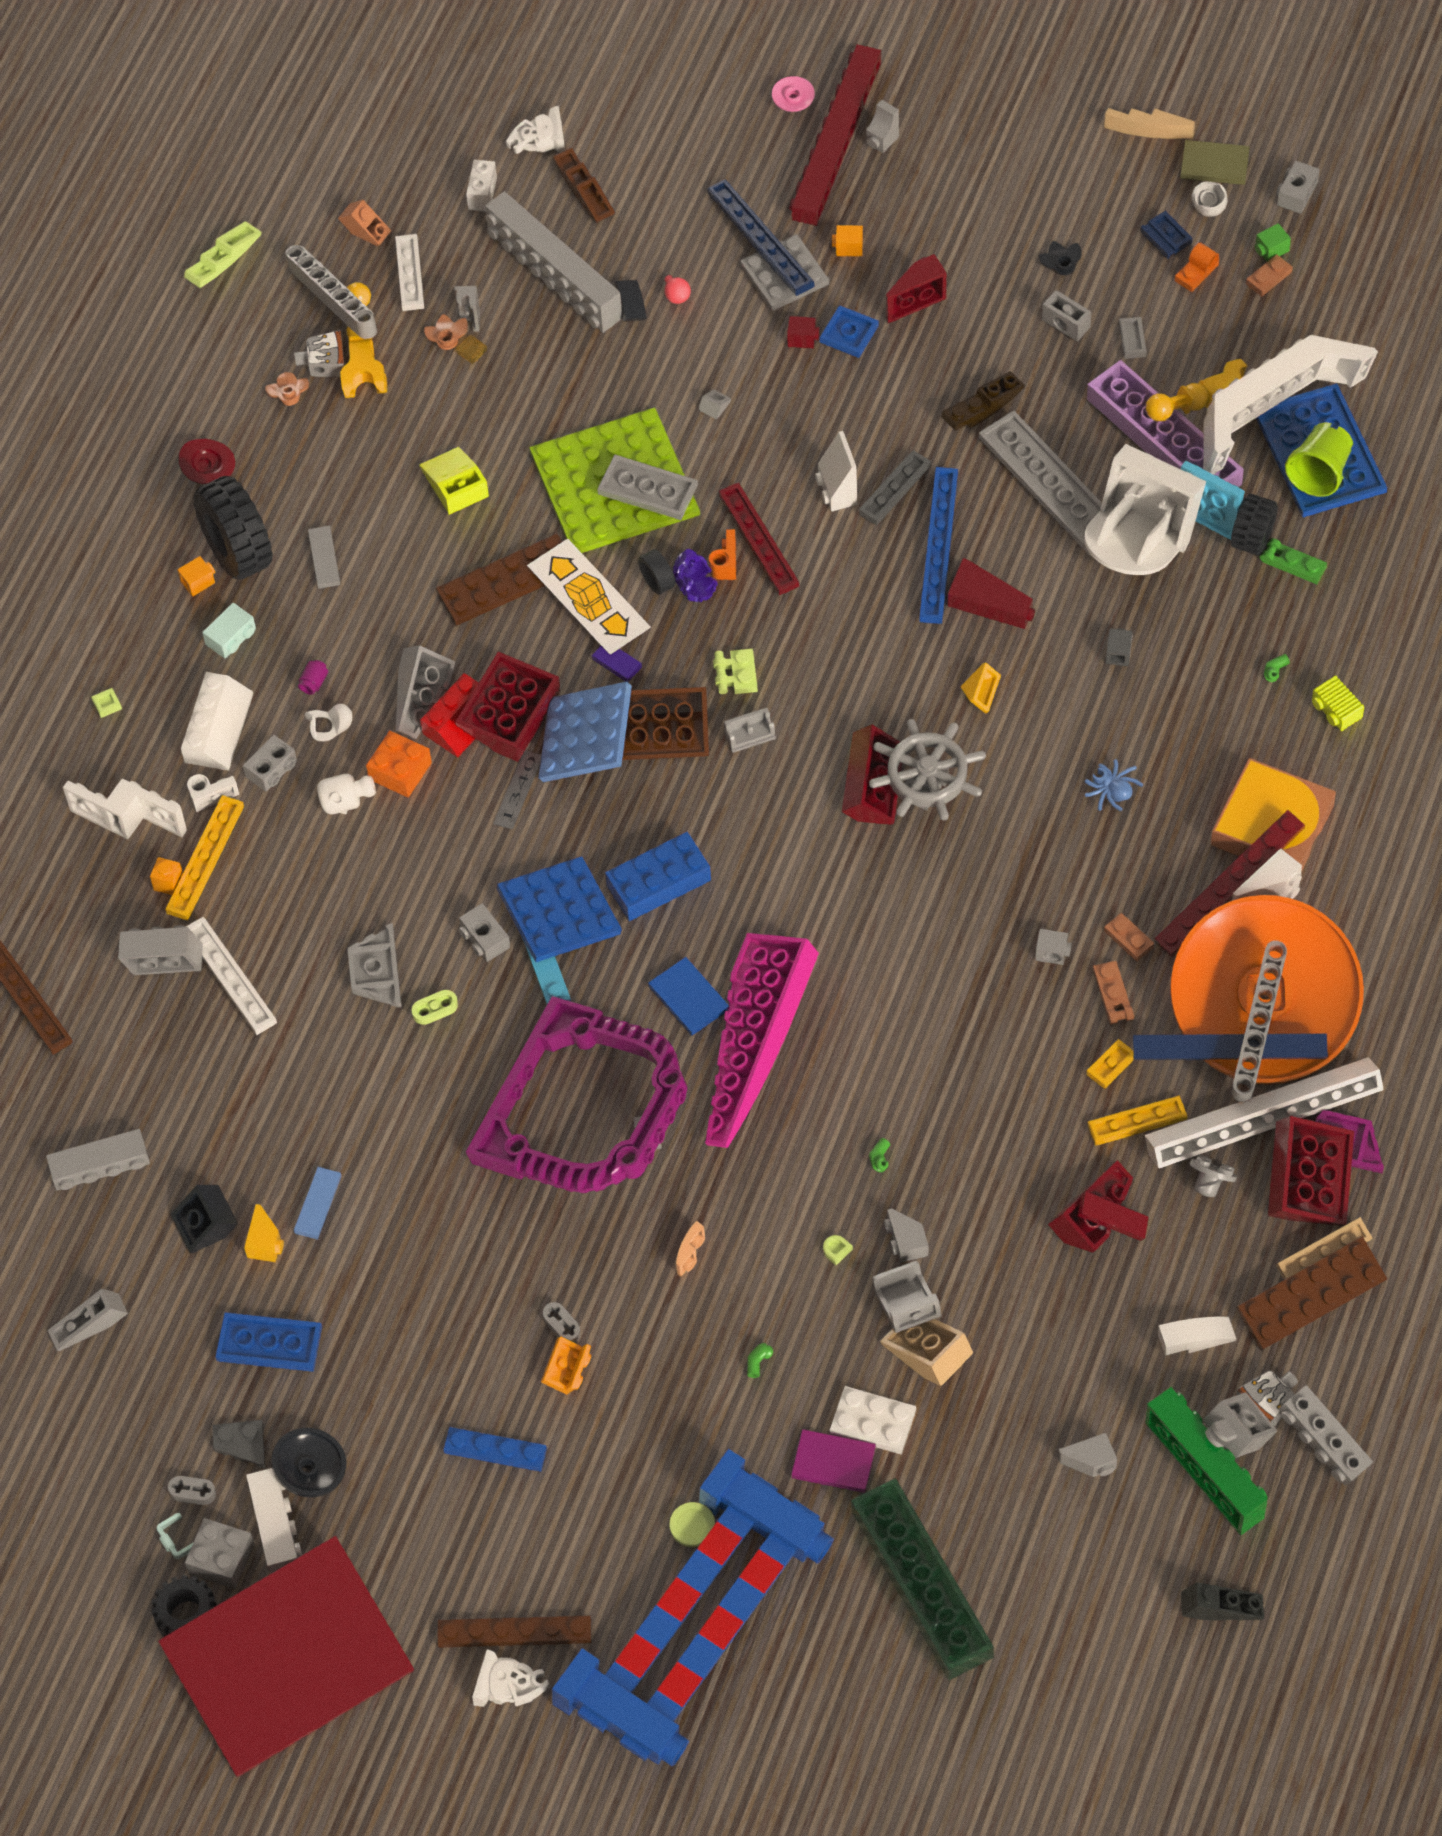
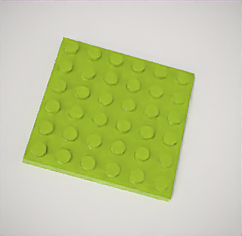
M655 407L530 447L531 456L564 535L581 553L700 515V509L694 496H692L682 519L678 520L598 495L597 489L614 455L685 476Z

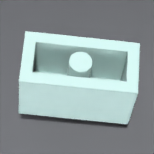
M232 603L202 633L205 645L226 659L230 654L236 652L239 645L246 638L248 639L253 635L256 627L253 616L235 603Z

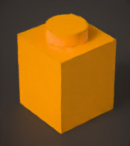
M837 225L836 234H832V247H836V256H862L863 226Z
M201 556L177 569L180 582L192 597L215 584L213 576L215 570L210 562L205 563Z
M158 857L150 875L154 891L173 895L183 875L179 862Z

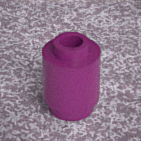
M320 660L307 663L298 680V688L302 692L314 695L315 692L319 691L328 675L325 663Z

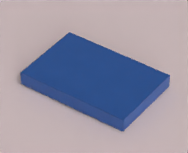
M687 957L648 983L649 988L691 1036L719 1018L729 1008L725 1000Z

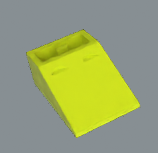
M460 447L419 464V467L449 515L489 497L486 479L478 466Z

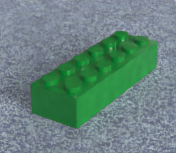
M1170 1387L1147 1403L1145 1424L1235 1530L1242 1535L1265 1518L1268 1500L1266 1492L1261 1486H1256L1251 1481L1249 1472L1244 1467H1239L1235 1462L1234 1455L1228 1448L1216 1447L1208 1440L1205 1434L1207 1428L1203 1425L1201 1416L1195 1410L1191 1411L1187 1406L1184 1396L1180 1392L1176 1393Z

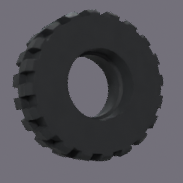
M222 476L198 487L193 496L196 516L206 541L221 567L233 579H245L266 569L273 560L271 542L254 502H252L241 483L237 482L234 477Z

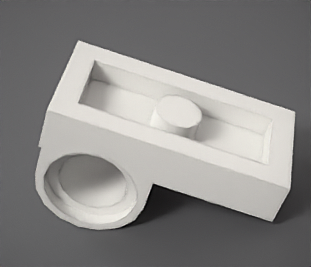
M197 774L190 777L187 783L196 812L218 804L222 795L229 798L239 795L233 776L222 778L216 783L210 784L206 776Z

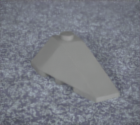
M420 645L403 649L398 669L396 732L412 739H417L422 730L420 719L435 705L443 690L449 686L455 661Z

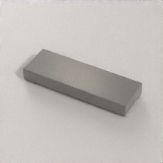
M330 526L308 529L318 589L341 585Z

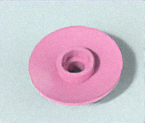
M795 76L781 79L772 90L774 103L782 110L790 112L807 108L813 102L815 95L814 88L809 81Z

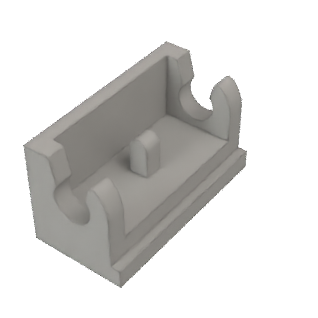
M455 286L458 316H460V319L466 318L467 322L471 321L473 332H479L480 307L477 286Z
M768 708L724 721L725 736L732 753L776 739L774 723L770 720Z

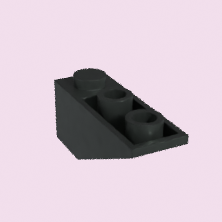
M1199 1582L1194 1583L1181 1592L1183 1617L1200 1620L1264 1619L1263 1594Z

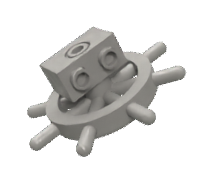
M909 719L907 727L911 736L898 743L894 749L880 742L874 744L875 751L890 757L888 761V775L871 779L869 785L871 788L891 785L893 791L903 800L896 811L900 817L906 814L912 804L926 811L929 807L936 806L940 819L947 820L949 814L945 803L953 800L962 790L976 797L982 794V790L979 787L966 782L967 764L985 759L986 754L984 751L964 754L960 746L952 740L958 730L957 723H951L944 735L930 732L919 733L915 720ZM925 747H933L935 749L933 753L929 755L927 754ZM916 749L919 760L906 754ZM944 751L952 757L951 759L940 760ZM900 762L912 767L909 770L897 771ZM957 767L956 777L949 774V768ZM947 784H949L946 788L940 790L942 786L945 787Z

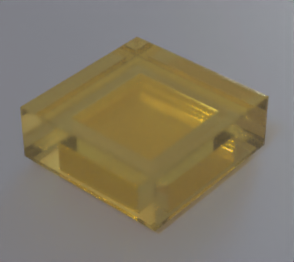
M471 334L456 348V353L472 364L487 351V346Z

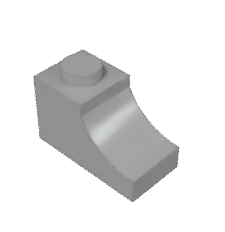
M881 100L876 105V112L870 126L866 129V143L871 148L884 153L899 137V110Z

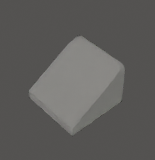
M712 390L702 396L699 410L717 419L729 405L731 398L716 390Z

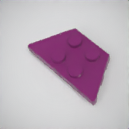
M1323 1110L1315 1122L1354 1131L1351 1167L1383 1174L1384 1166L1379 1154L1372 1121Z

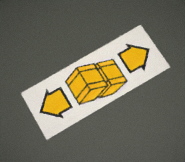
M566 539L527 565L610 655L651 628L569 539Z

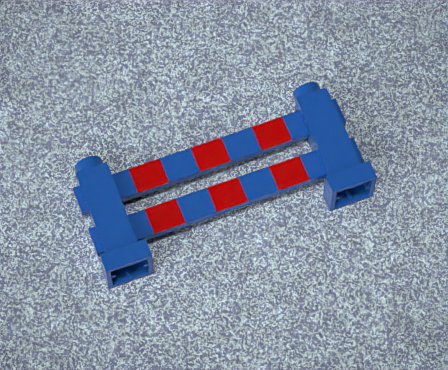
M730 1449L727 1450L704 1481L699 1493V1503L709 1508L714 1516H716L720 1509H723L724 1513L605 1675L599 1671V1659L582 1648L552 1688V1705L567 1715H570L574 1709H577V1714L580 1718L602 1733L606 1729L621 1739V1746L643 1761H646L648 1758L657 1765L663 1760L670 1766H674L684 1753L689 1740L679 1734V1725L674 1721L792 1557H795L802 1563L808 1557L818 1564L834 1541L833 1537L824 1532L825 1523L819 1520V1515L796 1500L791 1502L778 1493V1488L757 1474L752 1473L750 1475L744 1471L745 1459ZM753 1529L765 1537L766 1540L649 1702L645 1703L632 1694L748 1532Z

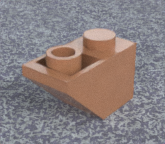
M364 200L350 203L338 218L353 235L376 246H380L391 232L389 227Z

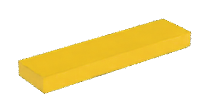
M1179 1095L1088 1121V1128L1094 1144L1097 1146L1187 1120V1113Z

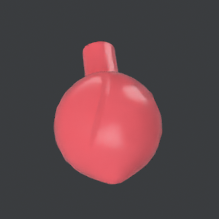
M671 275L665 277L664 293L666 298L674 304L685 302L691 294L689 283L683 278H673Z

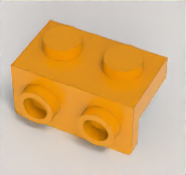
M561 1336L557 1338L541 1383L566 1395L575 1389L577 1390L583 1380V1376H581L583 1367L586 1368L591 1359V1354H589L591 1345L585 1344L582 1347Z

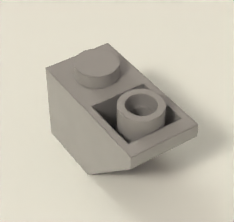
M892 1208L887 1209V1219H884V1225L887 1234H892L893 1240L890 1241L893 1255L898 1254L900 1263L929 1256V1245L923 1225Z

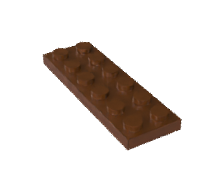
M552 535L436 587L437 594L455 625H460L546 586L527 565L562 543L559 535Z
M1362 1236L1237 1306L1236 1309L1262 1351L1386 1281L1388 1278Z

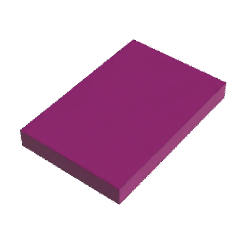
M802 1429L792 1478L865 1493L876 1444Z

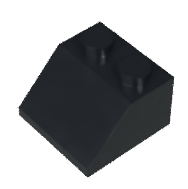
M196 1185L170 1214L190 1253H195L225 1239L238 1225L219 1185Z

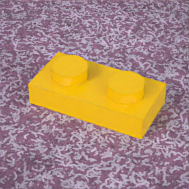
M1118 1039L1087 1070V1076L1105 1089L1133 1061V1050Z

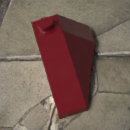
M1117 1160L1082 1193L1089 1192L1121 1205L1125 1200L1133 1177ZM1080 1193L1048 1225L1063 1243L1093 1253L1109 1238L1111 1230L1078 1216L1082 1195Z

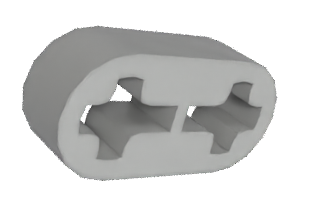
M551 1302L544 1307V1321L558 1338L561 1336L576 1343L581 1336L580 1326L560 1303ZM550 1312H558L560 1321L554 1316L550 1317ZM563 1326H566L567 1329L570 1331L573 1330L574 1335H565V1329Z
M176 1476L168 1484L171 1498L178 1502L208 1505L216 1497L213 1483L206 1479ZM180 1484H183L184 1489L177 1493L175 1488H179ZM208 1488L210 1493H206L204 1497H201L198 1491Z

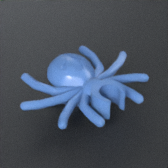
M1116 759L1113 761V774L1111 770L1100 763L1098 765L1100 767L1098 768V774L1103 777L1099 778L1093 774V782L1088 779L1085 780L1086 784L1098 790L1085 793V797H1091L1102 792L1098 802L1099 811L1102 810V803L1106 794L1111 805L1117 810L1122 811L1123 808L1115 802L1127 800L1132 796L1133 790L1128 782H1133L1140 787L1143 786V783L1136 779L1121 777L1130 771L1136 770V766L1127 768L1117 775L1118 761Z

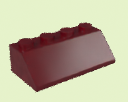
M871 724L853 732L842 812L858 822L892 825L895 821L898 795L893 791L890 784L871 788L869 782L871 779L888 775V761L890 757L875 751L874 744L880 742L894 749L900 741ZM901 762L899 763V766H898V770H897L898 772H901V769H902V763H901Z

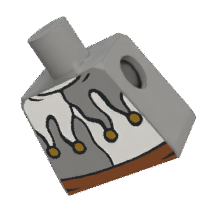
M341 330L310 337L306 340L307 351L294 352L296 366L308 364L311 376L340 377V371L345 366Z
M1267 1371L1237 1389L1236 1396L1246 1392L1275 1427L1282 1418V1412L1279 1408L1295 1395L1291 1389L1298 1383V1380L1289 1371L1281 1378L1273 1371Z

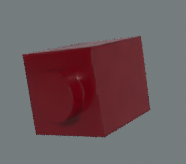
M789 316L787 331L788 347L814 349L815 340H819L820 327H816V318Z

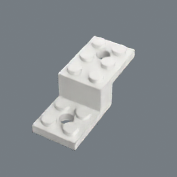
M121 779L108 799L100 793H93L87 790L80 783L74 784L67 781L63 787L71 812L126 839L130 838L142 819L180 837H183L187 831L182 810L178 803L173 800L167 801L161 798L155 791H147L141 788L134 781L129 782Z

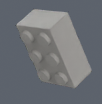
M176 925L173 928L166 929L152 927L151 930L132 928L128 931L120 932L118 958L133 975L201 971L203 944L184 925Z

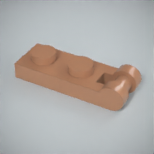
M1112 961L1094 965L1093 972L1110 1025L1116 1024L1119 1020L1126 1019V1021L1134 1020L1133 1010L1130 1006L1117 962ZM1122 1007V1010L1115 1011L1116 1008Z

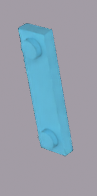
M524 942L546 1004H548L552 996L571 1002L555 956L535 963Z

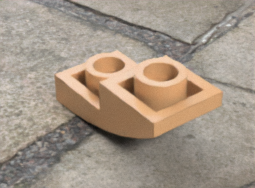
M698 1221L687 1232L679 1248L676 1268L677 1274L680 1277L686 1271L689 1272L694 1268L697 1262L696 1249L705 1240L704 1226Z

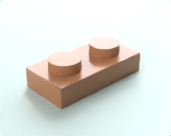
M1275 255L1246 279V285L1262 297L1292 273L1293 267L1280 256Z
M1122 913L1104 926V932L1136 961L1140 960L1154 948V942Z

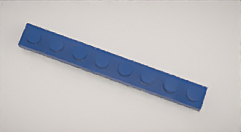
M936 467L920 609V622L942 624L958 479V469Z

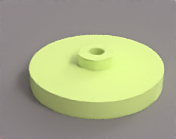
M689 1502L679 1506L670 1518V1531L673 1538L681 1545L687 1547H698L715 1525V1519L710 1509L696 1502Z

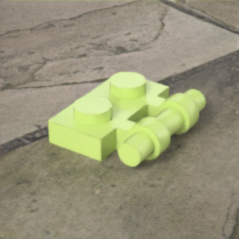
M753 649L730 651L731 659H725L722 651L714 653L713 667L717 673L715 685L718 687L720 694H726L728 692L727 687H734L735 694L758 692ZM732 669L733 676H727L725 670Z

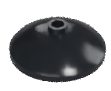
M298 1428L286 1433L276 1443L271 1457L272 1470L277 1481L289 1492L302 1497H320L332 1492L339 1486L346 1472L347 1462L342 1446L333 1436L315 1428ZM307 1468L310 1472H304L302 1469Z

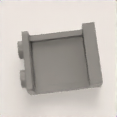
M918 1261L872 1277L875 1294L895 1333L942 1316L939 1299L935 1293H931L921 1274Z

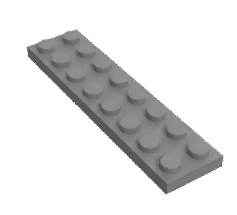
M1012 411L979 432V439L1090 556L1091 554L1084 543V534L1087 525L1100 511L1102 502L1015 411Z

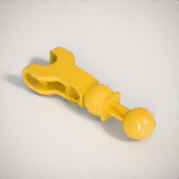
M359 282L349 284L347 288L367 306L371 299L370 289L365 284ZM347 326L346 334L349 339L350 360L340 371L345 399L355 397L356 388L365 382L374 384L378 394L387 393V377L383 365L374 359L372 338L362 339Z
M1242 359L1229 361L1226 363L1223 373L1208 377L1199 383L1180 386L1177 395L1174 397H1168L1165 394L1159 393L1154 394L1146 402L1145 410L1147 415L1154 421L1162 422L1167 420L1175 409L1181 408L1185 414H1189L1190 411H1199L1204 407L1208 408L1212 403L1213 394L1221 388H1227L1236 378L1241 379L1248 366Z

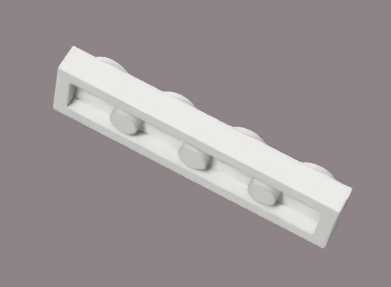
M417 234L395 236L403 311L424 309Z

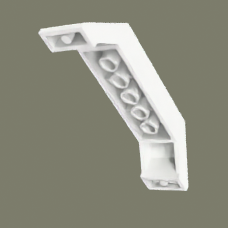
M1310 335L1303 340H1297L1291 348L1281 350L1275 358H1268L1259 368H1252L1243 378H1236L1227 388L1217 390L1212 396V403L1207 408V414L1204 419L1203 470L1213 475L1222 470L1235 443L1231 439V433L1315 380L1343 383L1351 388L1365 379L1378 351L1368 346Z

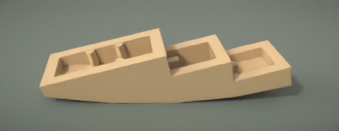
M1108 108L1105 114V128L1125 134L1164 139L1193 138L1195 121L1158 109H1154L1151 115L1135 109H1131L1129 114H1125Z

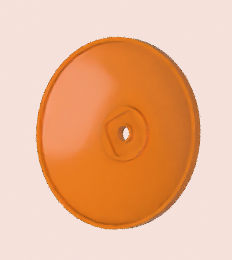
M1275 895L1239 898L1214 909L1204 916L1192 928L1181 944L1173 965L1170 985L1172 1009L1182 1035L1245 1034L1265 948L1269 942L1274 940L1280 941L1286 946L1287 954L1268 1034L1327 1033L1328 1057L1327 1059H1261L1256 1084L1266 1085L1284 1084L1308 1077L1336 1058L1354 1033L1361 1015L1364 996L1360 963L1351 943L1342 930L1331 919L1314 907L1298 900ZM1277 951L1269 953L1273 958L1281 957V954ZM1272 973L1264 975L1267 980L1276 979ZM1260 996L1258 997L1262 1002L1267 1003L1271 1001L1270 999L1264 1000ZM1257 1017L1253 1019L1258 1025L1265 1023L1263 1018ZM1204 1060L1219 1072L1232 1078L1235 1077L1238 1060ZM1251 1062L1242 1064L1248 1070L1255 1068Z

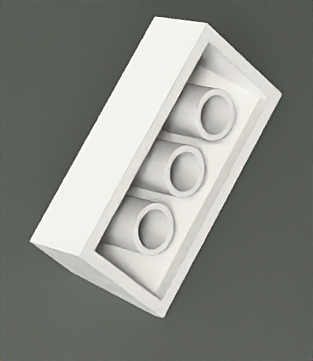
M205 673L181 747L185 763L229 771L253 697V691L227 675Z

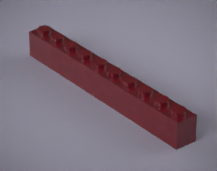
M857 44L854 52H850L848 58L849 65L843 69L842 82L837 84L835 100H831L829 105V115L823 119V130L821 133L818 132L815 142L816 147L810 151L809 165L804 166L803 180L797 184V195L790 201L789 211H792L793 221L817 226L881 66L880 49Z

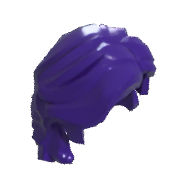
M686 549L684 552H681L674 563L672 572L675 582L678 584L679 590L682 591L683 595L689 601L702 603L703 600L710 599L713 592L716 591V586L718 585L716 579L706 577L712 571L706 559L696 554L692 549Z

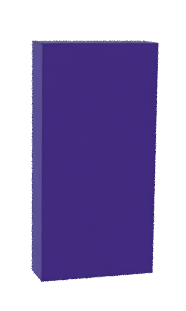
M600 646L592 655L593 661L625 682H629L642 668V663L621 649L610 655Z

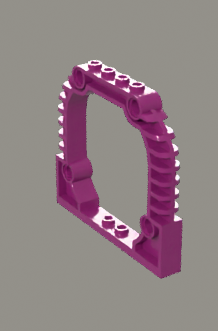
M552 996L467 1148L466 1153L473 1165L520 1180L523 1177H527L528 1179L540 1181L543 1184H549L569 1192H598L613 1183L614 1185L619 1184L625 1178H638L644 1173L648 1164L653 1161L654 1152L658 1145L663 1142L669 1124L673 1123L680 1104H683L686 1098L688 1088L680 1071L677 1054L670 1042L663 1035L652 1029L629 1024L626 1021H619L613 1017H606L601 1010ZM576 1044L580 1049L587 1050L594 1047L595 1044H602L642 1056L656 1064L651 1078L655 1092L630 1139L616 1144L610 1151L607 1159L589 1164L570 1162L535 1151L531 1148L525 1136L511 1134L506 1119L516 1101L521 1098L523 1089L527 1081L532 1078L534 1069L545 1050L554 1052Z

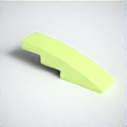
M243 222L217 238L215 246L200 255V262L185 270L184 277L199 288L203 287L244 254L261 236V231L248 222Z

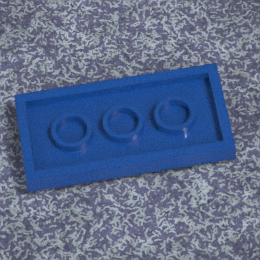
M224 1313L216 1360L218 1362L314 1372L322 1324L318 1322Z

